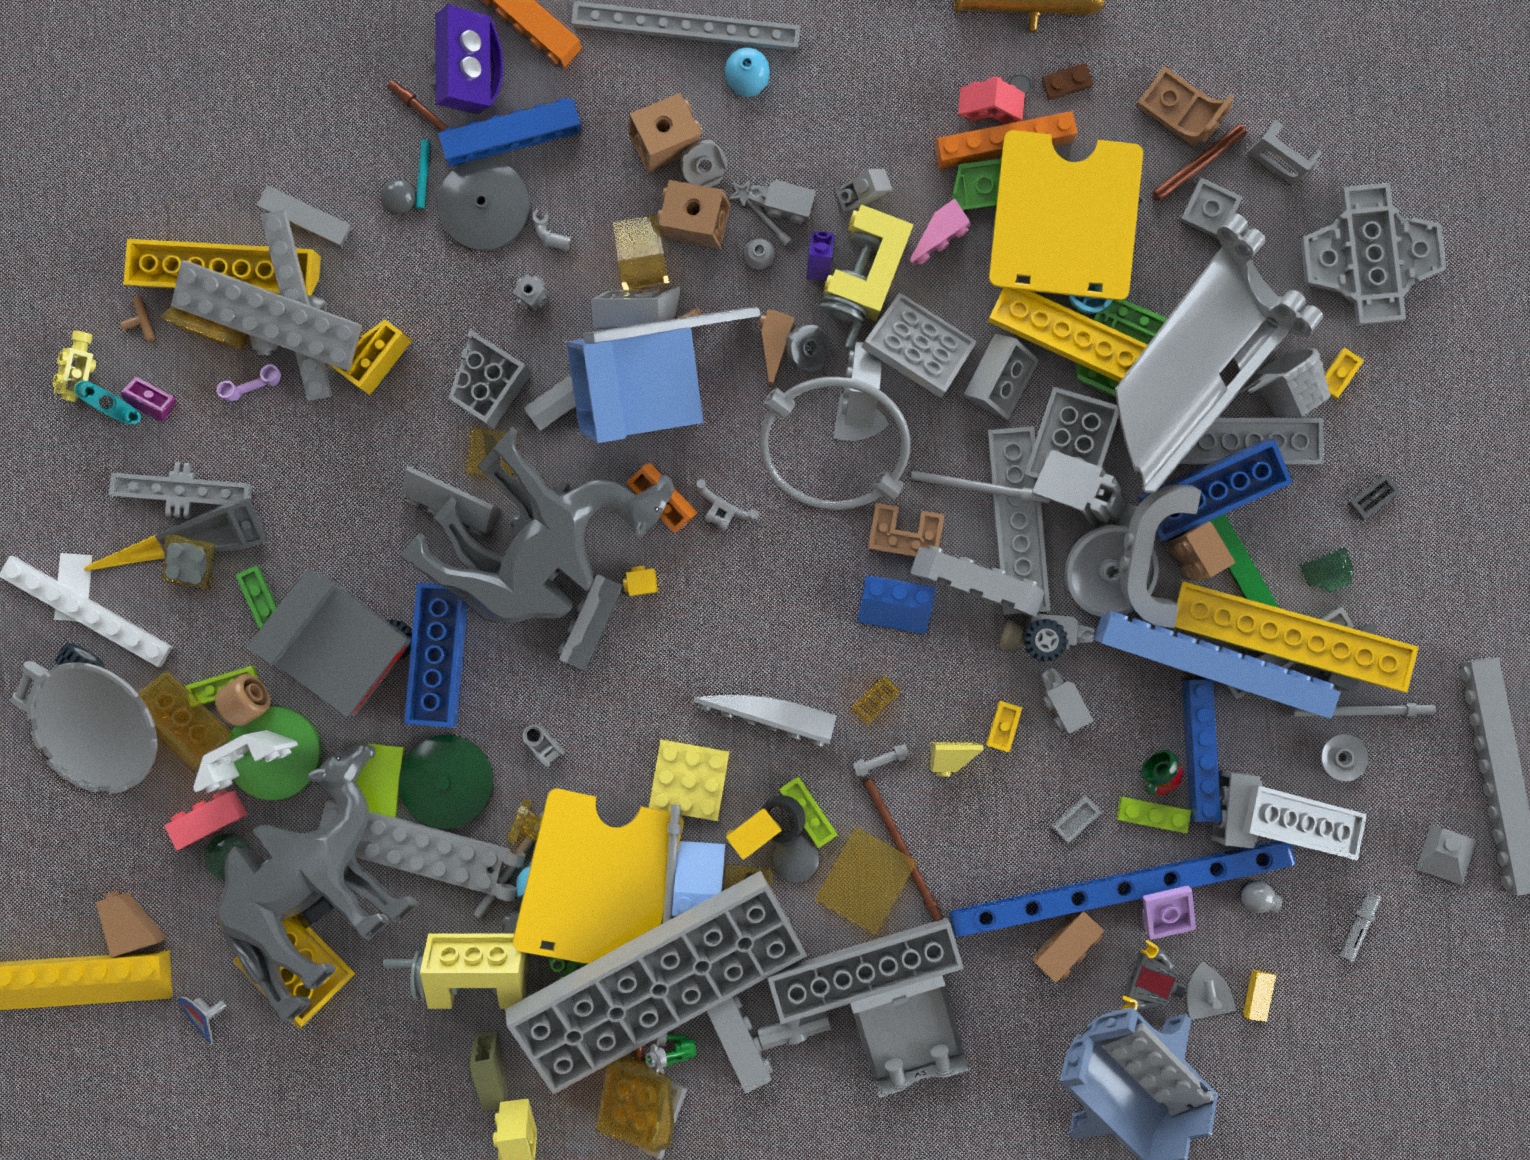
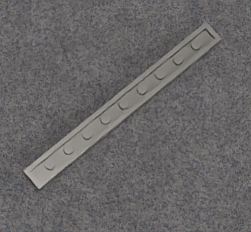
M574 1L571 21L572 27L792 51H798L801 26Z

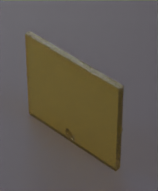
M855 826L815 900L841 914L843 918L853 921L876 935L917 861L890 846L888 842H883Z

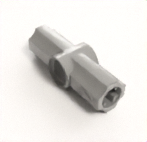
M824 1011L788 1023L781 1024V1022L758 1028V1034L762 1048L766 1050L785 1043L792 1045L803 1042L808 1036L831 1030L827 1012Z

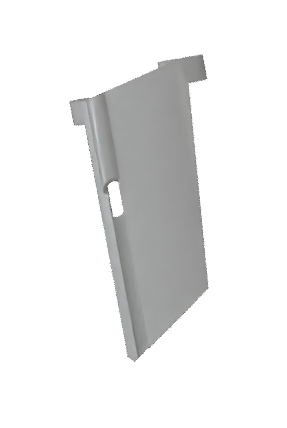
M1231 214L1217 230V237L1222 245L1221 249L1115 388L1124 439L1134 470L1141 473L1144 493L1156 492L1289 332L1307 337L1323 320V313L1320 309L1311 305L1306 306L1305 298L1300 292L1289 290L1284 296L1279 298L1263 280L1253 265L1251 258L1264 245L1265 236L1257 229H1248L1247 220L1240 214ZM1234 358L1240 372L1226 387L1220 372Z

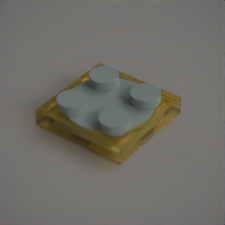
M168 534L165 539L162 580L206 590L210 588L215 544Z

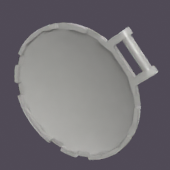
M26 661L22 667L23 675L17 691L11 697V703L27 712V719H31L33 731L30 733L37 749L42 748L45 755L49 758L47 763L60 776L82 789L96 793L99 790L108 791L109 794L124 792L136 786L149 774L157 754V733L148 708L129 684L116 674L93 664L81 662L65 663L48 671L33 661ZM34 679L35 681L33 683L31 692L28 696V688L30 686L31 680Z

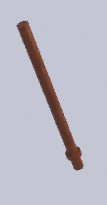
M872 778L865 781L864 785L925 901V909H929L934 921L941 919L943 916L937 906L938 901L933 899Z

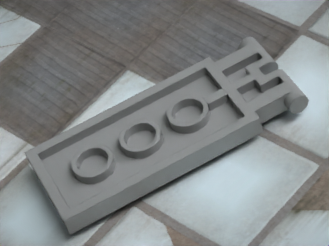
M1144 1023L1136 1025L1134 1034L1102 1040V1048L1159 1104L1164 1103L1168 1107V1112L1171 1116L1190 1110L1191 1105L1198 1107L1214 1101L1212 1092H1205L1200 1087V1080Z

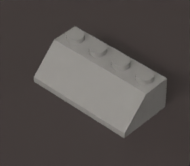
M407 466L405 470L401 494L407 496V502L417 507L422 503L428 506V512L436 515L453 496L457 499L456 510L461 523L469 525V531L482 536L483 532L490 535L501 509L410 466Z

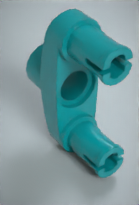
M85 380L78 381L74 385L75 395L97 411L125 424H136L141 420V414L134 407L107 390ZM102 396L109 398L110 403L106 408H101L99 405V399Z

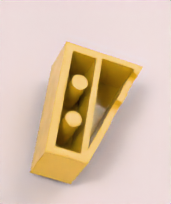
M383 320L361 336L362 339L357 343L350 370H344L329 364L369 395L373 393L412 342L409 337L387 320Z

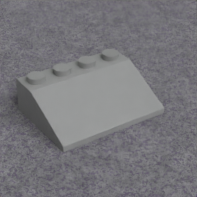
M1053 387L1024 475L1037 480L1051 450L1102 467L1119 416L1118 406Z

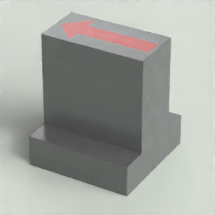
M308 568L247 645V648L270 665H277L344 716H356L411 645L412 639L350 594L349 590L329 575Z

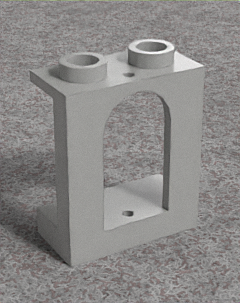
M1275 120L1258 138L1248 154L1293 185L1299 179L1303 181L1317 167L1319 161L1316 159L1321 154V151L1318 150L1309 160H1306L1275 138L1283 126L1282 123ZM1268 148L1297 170V173H1290L1262 153V151Z

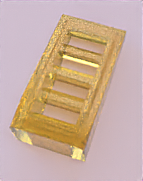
M882 675L851 708L868 724L901 690L885 675ZM882 684L892 692L890 695L880 687ZM875 690L885 698L883 702L873 694ZM868 697L878 705L876 709L866 700ZM862 703L872 712L870 715L860 707Z

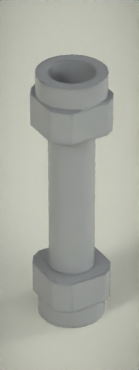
M897 745L893 747L894 751L864 762L863 759H860L853 763L857 777L869 774L868 770L898 759L899 762L906 760V758L910 757L906 745Z

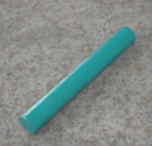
M426 139L421 140L416 209H425L430 141Z

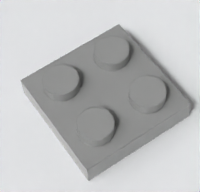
M1200 178L1180 221L1218 239L1217 230L1231 214L1236 212L1242 196Z

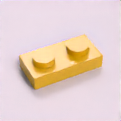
M1346 348L1341 349L1324 374L1329 386L1330 397L1333 399L1339 398L1364 362V360Z
M998 701L986 746L1010 752L1022 707Z

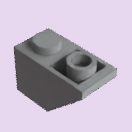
M867 169L836 190V194L843 212H847L861 205L874 202L893 189L885 169Z

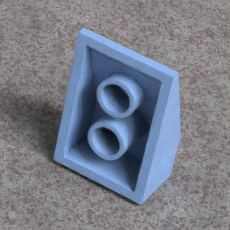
M680 841L677 854L672 916H678L722 892L725 844Z

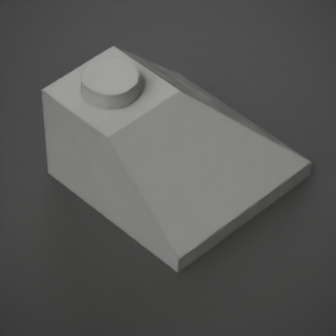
M1430 825L1416 870L1463 885L1477 841L1450 830Z

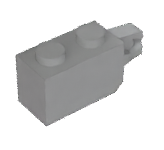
M774 180L770 183L769 187L752 185L748 201L764 207V212H767V215L770 217L780 218L782 216L789 218L795 224H803V222L808 223L816 191Z
M1037 614L1036 617L1028 615L1027 627L1034 621L1042 619L1055 620L1059 625H1062L1064 627L1063 630L1068 634L1066 635V639H1068L1066 650H1069L1070 645L1093 642L1094 628L1078 625L1075 617Z
M1050 668L1040 674L1045 687L1043 701L1049 711L1053 710L1056 716L1054 722L1059 731L1063 730L1064 733L1070 734L1094 721L1074 683L1063 681L1054 668Z

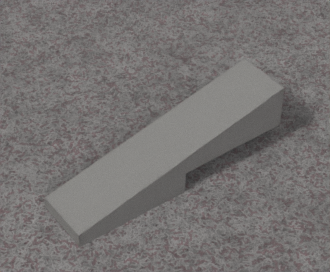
M268 185L257 204V207L269 213L286 210L289 223L303 228L340 248L343 247L352 229L350 224Z

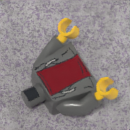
M1149 940L1145 941L1148 943L1147 949H1140L1124 989V992L1129 997H1122L1127 1003L1124 1007H1120L1121 1010L1131 1007L1135 1010L1156 1008L1160 1004L1166 1005L1170 995L1182 999L1185 994L1186 986L1176 982L1178 973L1173 970V962L1164 950Z

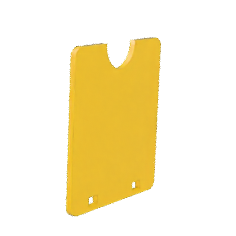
M1018 130L1007 132L1003 140L989 270L990 283L995 287L1116 301L1125 299L1130 289L1143 162L1142 147L1133 143L1097 140L1093 153L1087 159L1079 162H1070L1061 158L1054 150L1052 134ZM1017 275L1030 277V284L1016 283ZM1089 284L1102 285L1101 292L1087 291Z
M558 788L552 789L547 795L512 942L515 949L520 952L589 964L661 925L664 911L669 841L667 823H670V813L640 806L637 815L630 823L622 827H610L603 823L597 814L595 796ZM680 816L679 823H681L682 834L684 821L683 818ZM678 834V847L681 839V834ZM542 940L554 942V950L541 949Z

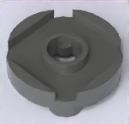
M801 325L787 335V355L793 368L801 371H816L824 366L823 363L826 357L830 355L831 346L828 335L817 328L818 326ZM807 343L808 345H812V349L809 350V354L805 350V346Z

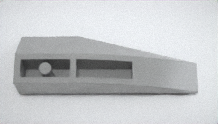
M711 695L694 698V702L698 703L697 708L711 711V708L720 710V715L729 718L737 715L743 717V722L753 725L759 722L765 724L764 728L778 732V729L787 731V736L799 740L801 736L810 738L809 743L822 747L824 743L830 744L836 715L771 697Z

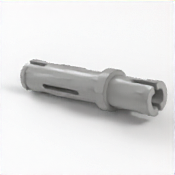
M1367 891L1360 910H1356L1355 914H1357V917L1340 956L1352 962L1355 961L1371 922L1375 921L1376 917L1374 915L1382 897Z

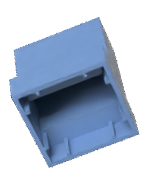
M691 328L598 343H584V339L566 341L579 433L596 443L626 439V435L704 423Z

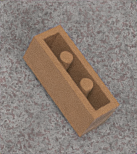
M1084 911L1075 912L1031 959L1057 983L1069 975L1070 968L1075 962L1079 963L1084 959L1086 950L1091 945L1095 946L1099 943L1104 930Z

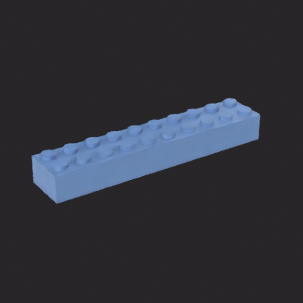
M1110 610L1109 614L1102 612L1094 639L1102 644L1329 719L1333 716L1341 693L1333 689L1334 684L1315 677L1311 679L1310 676L1293 670L1287 673L1289 669L1269 662L1264 666L1265 661L1245 655L1244 659H1242L1243 654L1224 647L1219 651V646L1202 640L1197 644V639L1181 633L1173 636L1174 631L1155 625L1154 629H1151L1150 623L1133 618L1132 622L1127 621L1128 616Z

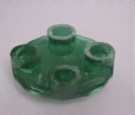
M234 833L219 835L212 839L206 847L204 854L205 866L209 873L217 879L225 880V861L228 853L234 846L250 850L246 841Z

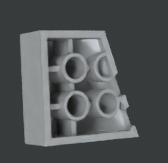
M672 286L666 292H660L659 287L642 290V293H639L638 289L606 291L591 299L594 327H602V330L674 319L680 295V286Z
M469 329L467 345L463 349L459 371L456 372L449 399L494 429L532 372L525 364Z

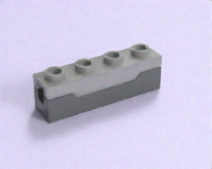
M598 574L596 578H593L592 584L588 589L587 598H582L577 608V611L580 612L577 620H572L567 632L570 633L567 642H562L558 650V654L561 655L560 661L583 671L588 670L624 590L623 585Z

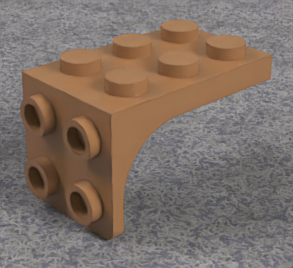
M1164 66L1136 106L1195 148L1200 141L1205 143L1216 130L1220 121L1232 108L1233 104L1230 102L1234 96L1230 94L1224 100L1208 97Z

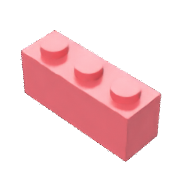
M226 789L212 796L214 800L208 803L204 800L191 807L193 811L187 814L183 811L170 817L172 822L164 825L176 851L184 849L248 816L236 791L227 792Z

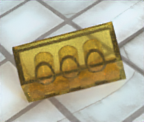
M168 670L137 693L152 716L157 738L194 774L199 771L204 755L227 744L234 735Z

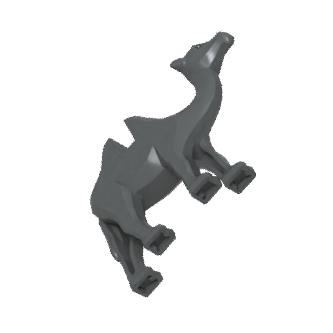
M511 427L477 467L489 479L501 487L506 496L519 508L526 522L513 538L505 555L501 556L492 552L472 539L458 518L456 510L457 499L452 496L432 519L437 524L443 526L454 546L457 557L471 569L453 567L440 562L428 553L426 538L421 533H419L400 557L412 563L416 569L429 576L438 585L444 586L460 597L485 620L516 623L534 617L559 618L569 612L573 605V599L552 582L558 575L559 569L586 591H588L592 584L593 569L584 543L585 529L592 515L601 508L612 509L633 528L635 536L640 538L646 531H649L657 524L667 502L671 498L674 491L671 478L667 475H661L656 484L636 495L620 483L604 478L590 480L568 492L557 494L547 487L540 474L518 451L516 445L518 431ZM501 456H502L503 461H504V462L510 467V469L515 473L517 479L514 478V477H512V476L502 467V465H501Z
M357 743L348 750L331 756L317 770L308 774V778L319 783L334 798L338 805V815L332 823L308 833L292 832L269 825L258 826L252 831L272 858L263 861L256 851L234 846L228 853L225 861V886L217 905L216 920L221 931H223L225 940L241 962L247 976L255 984H259L272 1007L276 1009L277 1016L282 1022L293 1021L311 1004V1001L308 997H296L291 994L283 981L280 966L301 977L302 983L308 989L318 988L336 970L332 963L317 964L299 953L287 936L282 920L303 912L318 901L321 896H324L335 909L345 916L361 938L369 940L389 921L401 922L419 905L417 900L410 896L398 899L388 893L377 879L363 871L355 858V850L369 819L368 803L356 780L367 762L374 758L376 754V749L366 743ZM349 889L372 901L385 914L368 915L360 907L356 896Z

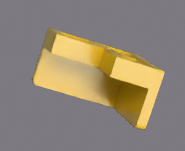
M763 808L734 831L731 829L727 831L726 838L742 860H744L781 832V828Z

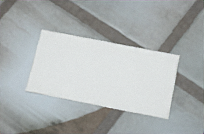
M60 553L58 582L89 598L91 570L84 571V568L92 564L93 555ZM55 609L54 620L76 621Z

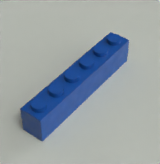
M561 98L556 100L555 103L548 105L538 104L529 110H515L505 116L495 115L486 121H472L467 123L466 126L459 128L449 127L440 132L439 137L448 166L452 167L473 159L487 158L582 133L574 99Z
M1182 680L1189 810H1191L1190 820L1195 822L1221 821L1213 680Z

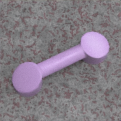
M272 364L265 365L260 371V378L235 386L231 381H223L217 386V394L225 401H236L240 398L241 394L265 385L273 387L280 380V370Z

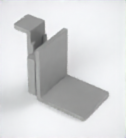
M1054 450L1050 451L1033 488V493L1080 510L1094 527H1096L1098 520L1107 523L1109 518L1117 525L1129 527L1132 516L1137 509V506L1127 503L1121 494L1122 488L1115 477L1108 475L1102 467Z

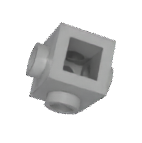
M528 274L524 278H519L513 287V294L517 298L515 302L526 310L529 307L536 312L547 301L549 293L544 287L546 283L537 276L532 278Z

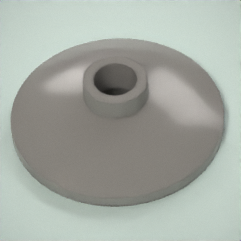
M1336 735L1330 738L1322 748V766L1325 772L1336 780H1355L1367 768L1369 760L1368 751L1363 742L1352 735ZM1340 753L1344 754L1345 758L1343 761L1338 759Z

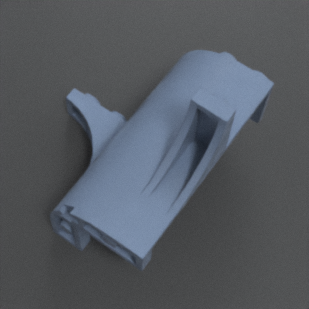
M1131 1007L1106 1013L1087 1025L1089 1029L1082 1037L1077 1035L1071 1043L1065 1056L1059 1080L1084 1107L1082 1111L1072 1114L1068 1135L1073 1139L1113 1133L1139 1160H1187L1191 1139L1212 1135L1218 1097L1214 1089L1184 1060L1191 1019L1186 1014L1166 1018L1163 1029L1159 1032ZM1144 1023L1200 1080V1087L1205 1092H1212L1214 1101L1198 1107L1191 1105L1190 1110L1171 1116L1168 1112V1107L1164 1103L1159 1104L1102 1048V1040L1134 1034L1136 1025Z

